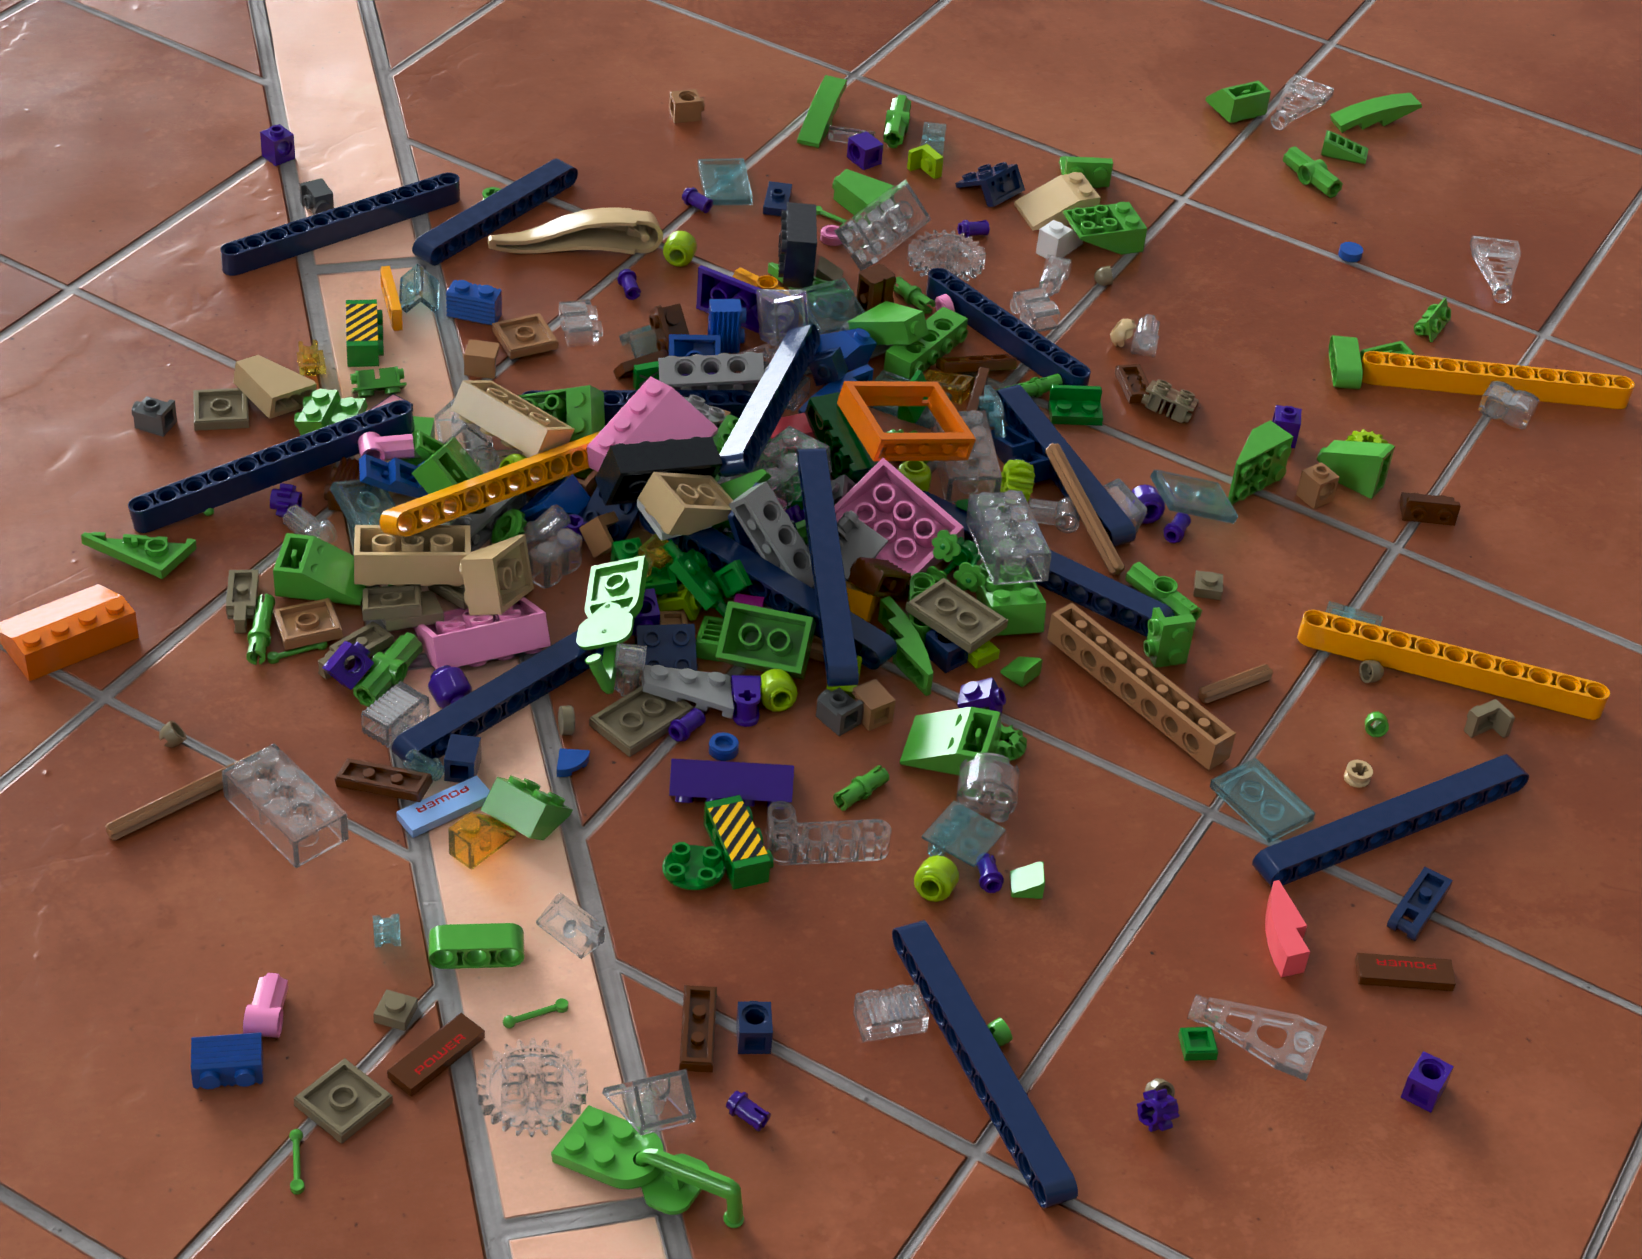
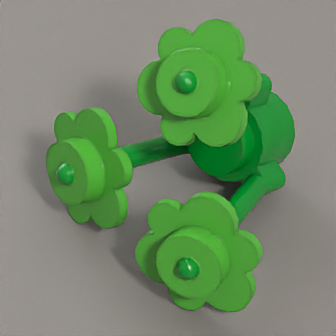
M940 530L937 537L932 539V545L935 547L933 555L936 559L944 558L946 562H952L943 571L930 566L925 573L932 575L935 583H937L942 578L946 579L947 575L958 565L959 570L955 571L953 575L957 580L956 586L963 591L969 589L971 592H976L978 587L983 586L986 582L985 575L981 573V567L977 565V562L981 559V555L978 554L977 545L970 540H964L963 537L958 538L956 534L950 535L948 530Z

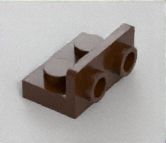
M681 304L666 307L659 305L649 312V324L655 330L657 337V350L667 349L669 354V334L689 335Z
M1402 492L1399 500L1403 521L1455 526L1461 507L1460 502L1454 501V497L1443 495L1434 496Z

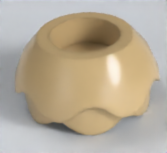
M1121 319L1113 328L1110 338L1116 347L1117 345L1123 347L1125 340L1133 335V329L1137 328L1134 320Z

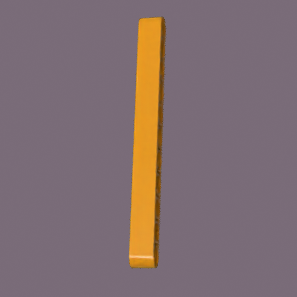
M1379 351L1366 352L1362 360V382L1371 385L1624 409L1628 406L1635 385L1633 380L1620 375Z
M599 432L387 509L380 516L379 526L388 535L411 536L588 469L590 467L587 446Z
M1308 610L1303 614L1297 635L1299 642L1307 647L1361 661L1376 660L1384 667L1590 720H1596L1601 717L1610 695V690L1604 684L1319 610Z

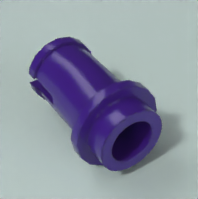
M694 187L686 188L682 194V200H684L686 205H692L704 213H708L713 206V200L698 193V190Z
M963 220L962 223L958 224L957 230L960 237L968 239L970 236L988 235L990 227L986 220L974 222Z
M624 269L620 271L617 281L623 287L626 298L630 300L637 299L640 296L641 290L636 282V273L630 269Z
M1178 512L1172 522L1165 526L1163 533L1168 542L1176 543L1184 538V531L1191 523L1190 516L1184 512Z
M693 708L681 719L673 720L668 729L671 738L678 742L686 741L690 737L691 732L705 723V716L702 711Z
M982 854L976 859V866L980 874L979 885L988 893L998 892L1004 883L1003 875L998 872L994 855Z
M738 1090L735 1091L726 1103V1108L729 1109L731 1116L737 1115L758 1132L761 1131L762 1127H765L771 1117V1113L751 1101L746 1092L740 1093Z

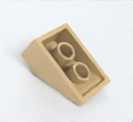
M1072 172L1060 175L1017 199L1014 205L1032 231L1039 230L1052 220L1061 222L1065 226L1070 225L1063 214L1064 210L1100 205L1101 197L1082 172Z
M653 472L637 498L644 505L645 511L653 516L661 525V529L666 534L672 536L690 535L728 520V515L732 511L728 504L734 501L712 476Z
M525 534L472 551L460 560L459 571L460 576L464 579V601L466 606H468L469 615L503 614L534 589Z

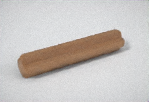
M1267 664L1257 666L1199 688L1198 698L1205 704L1271 680L1273 671Z

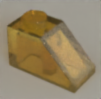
M471 811L448 828L449 854L472 870L516 837V832L489 815Z

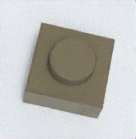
M1196 570L1193 596L1221 600L1223 574Z
M386 989L373 1013L374 1023L405 1031L418 1007V998Z

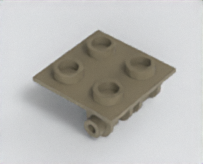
M1161 379L1157 381L1152 380L1145 390L1150 395L1144 394L1141 401L1142 404H1145V408L1157 412L1162 399H1164L1159 414L1162 413L1168 401L1171 405L1166 417H1169L1175 404L1176 407L1171 419L1183 423V421L1188 423L1192 416L1188 410L1193 412L1199 402L1195 398V394L1181 389V391L1171 388L1172 384Z

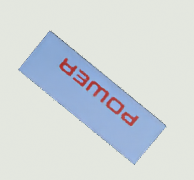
M476 775L425 798L421 802H416L397 811V820L410 836L414 838L482 807L490 790Z

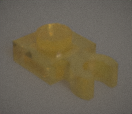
M313 340L312 346H304L303 341H299V352H296L299 374L303 376L326 374L323 350H318V341Z
M657 534L649 538L638 549V555L635 556L645 555L649 563L647 577L651 575L653 566L661 570L672 559L667 551L662 548L669 541H661Z

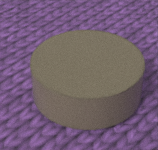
M571 705L559 707L558 726L561 736L573 735L575 731V713Z

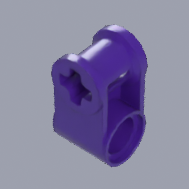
M731 675L734 705L733 721L737 725L750 727L756 725L759 721L761 676Z

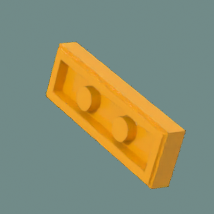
M381 266V289L390 323L394 331L403 330L402 308L390 266Z

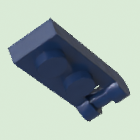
M1424 867L1390 916L1387 927L1394 931L1398 929L1406 933L1407 938L1416 941L1422 929L1449 891L1453 880ZM1407 916L1413 919V923L1404 919V917Z

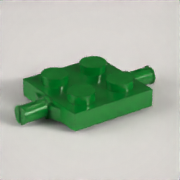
M671 539L662 547L673 559V564L669 568L705 610L715 608L724 618L727 604L723 601L725 594L714 572L708 567L707 559L693 548L687 553L681 552Z

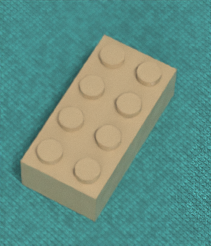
M463 380L451 407L452 411L459 414L460 420L478 425L482 433L502 439L501 443L504 446L519 449L523 452L522 455L527 458L569 443L574 432V428L491 380Z
M355 525L354 584H362L364 586H374L376 584H391L394 586H403L405 584H421L423 586H432L434 584L463 585L464 579L460 576L459 567L460 560L471 553L470 525H438L406 537L385 534L379 525Z

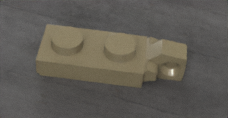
M229 570L226 614L228 619H233L235 625L234 633H247V619H254L258 597L259 570Z
M373 621L329 646V651L325 654V657L318 660V674L325 679L332 677L322 667L344 641L355 644L356 641L370 651V654L367 656L370 658L377 652L391 646L394 643V636ZM353 655L345 660L344 666L346 670L355 666L356 660Z

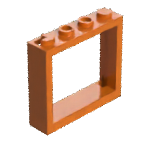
M844 381L837 404L873 461H880L882 458L887 461H959L969 459L976 438L938 382ZM867 406H928L945 433H884Z

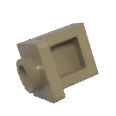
M1494 699L1481 706L1477 705L1468 712L1464 732L1472 738L1493 728L1501 737L1505 738L1511 732L1515 716L1497 699Z

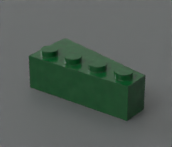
M839 392L811 397L806 407L805 415L819 448H826L832 479L835 480L845 474L857 484L879 461L872 460L838 406Z

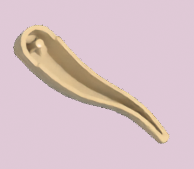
M618 207L595 208L567 214L525 231L490 235L488 237V246L493 250L520 254L569 250H605L634 255L635 253H650L657 249L663 240V232L652 212Z

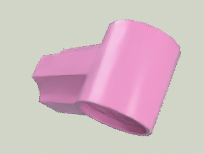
M366 432L358 439L360 458L364 454L383 461L392 460L394 457L398 459L415 457L412 434L381 437L378 433Z
M267 973L266 976L259 978L252 1005H247L243 1021L244 1034L261 1032L262 1037H280L283 1025V1006L288 991V980L283 979L276 973Z

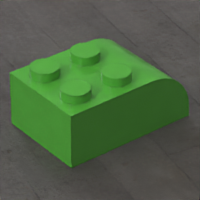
M728 601L715 657L722 662L762 672L771 669H782L788 672L792 678L804 680L816 622L813 617Z

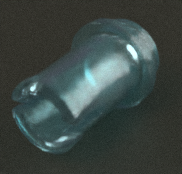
M415 749L410 750L405 758L412 760V762L404 760L406 768L429 773L432 775L433 781H438L442 777L444 765L440 759H431Z

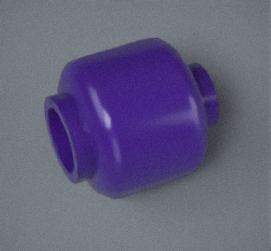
M1144 484L1135 487L1129 493L1127 507L1135 520L1140 523L1150 524L1159 520L1164 514L1165 501L1156 488Z
M445 665L436 669L430 676L431 679L428 683L429 692L437 705L442 709L472 692L471 684L464 672L458 667Z

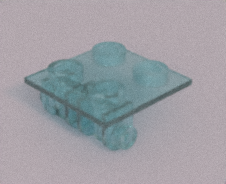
M953 801L921 838L929 842L927 852L930 857L935 855L943 856L947 852L968 865L975 867L1004 834L1006 829L962 804Z

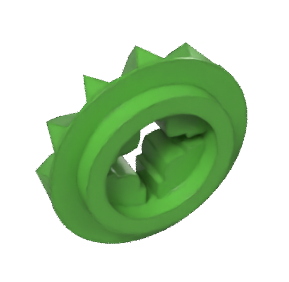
M511 509L504 513L494 525L491 537L492 544L524 534L523 528L527 524L525 514L517 509Z
M1001 723V739L1003 741L999 742L994 759L1001 761L1018 759L1026 751L1027 738L1023 737L1022 730H1014L1013 724L1009 727H1004Z

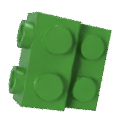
M313 390L310 396L304 397L302 412H296L294 423L296 428L299 429L300 435H304L364 413L368 405L365 398H340L338 390Z

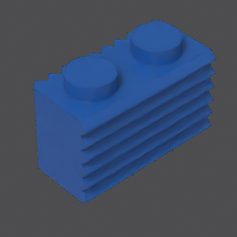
M453 280L446 292L447 317L492 325V323L498 322L502 315V290L500 288L496 289L490 285L472 284L465 280Z
M709 299L708 335H721V353H739L740 344L745 343V330L741 328V323H746V308H741L740 299Z
M262 1033L191 1037V1075L193 1087L196 1089L199 1087L214 1089L221 1085L226 1087L227 1085L233 1086L236 1084L247 1087L255 1083H263Z

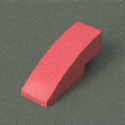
M1277 880L1273 881L1268 899L1265 931L1269 951L1282 978L1304 973L1310 950L1303 941L1307 924L1281 882Z

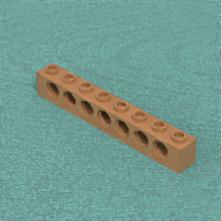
M1073 603L1051 614L1047 639L1208 770H1211L1230 758L1236 735L1233 730Z

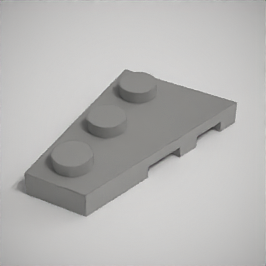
M643 665L641 672L643 692L675 702L682 699L696 703V708L706 711L708 707L723 711L722 716L732 719L734 705L730 676L728 674L694 671L689 668H668L661 665Z

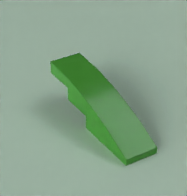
M825 75L805 117L797 143L820 147L832 126L833 116L839 108L840 98L846 89L847 80Z
M1412 93L1391 94L1348 106L1330 114L1331 121L1341 132L1356 125H1359L1363 130L1377 122L1385 126L1422 108V104Z
M890 596L880 599L878 621L886 628V633L894 639L897 645V652L893 656L892 662L925 696L930 695L933 670L927 650L917 630L904 611Z

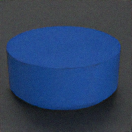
M1344 242L1340 245L1338 255L1344 261L1357 262L1362 258L1363 248L1354 242Z
M722 732L710 738L709 754L714 759L729 761L737 756L739 741L734 735Z

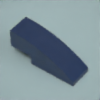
M1009 426L985 432L986 439L1004 465L1009 460H1023L1034 467V483L1050 479V460L1035 451L1034 440Z

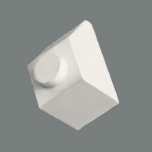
M1052 220L1039 229L1036 254L1056 263L1082 245L1083 241L1080 240L1074 230L1063 225L1061 222Z

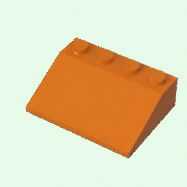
M99 584L0 622V644L29 682L139 638L134 609L121 594Z

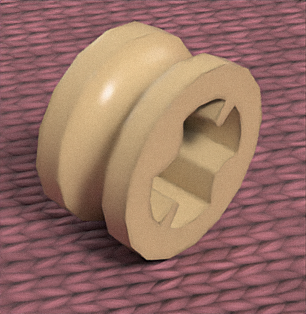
M1352 760L1346 767L1344 780L1353 787H1365L1370 782L1373 769L1371 765L1363 760Z

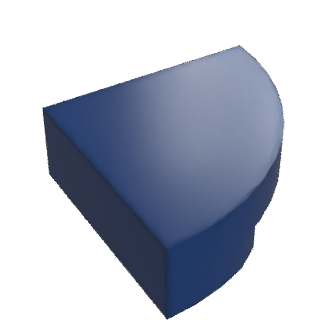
M560 748L557 777L571 776L572 772L581 767H586L590 758V750Z

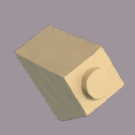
M260 355L237 361L235 364L233 383L269 419L303 408L304 397L310 396L312 391L316 390L317 383Z

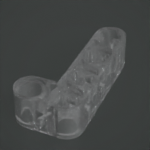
M777 801L768 807L766 838L768 850L772 853L773 862L779 865L878 861L886 858L889 853L892 828L886 821L881 819L797 823L794 807L788 802Z

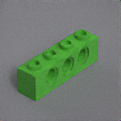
M942 307L926 320L928 335L910 345H893L886 351L884 372L902 381H910L916 371L921 370L924 372L931 365H935L936 359L949 354L955 346L965 341L968 335V318Z

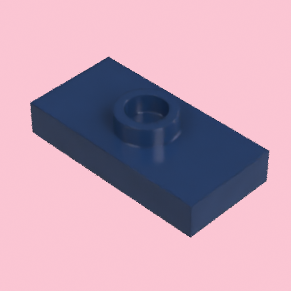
M769 181L763 214L781 216V211H786L787 202H790L792 184Z

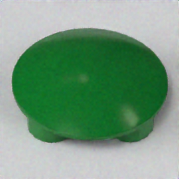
M678 842L672 846V852L665 857L662 870L665 878L673 885L687 890H701L717 884L722 879L725 873V863L721 857V850L715 846L704 847Z

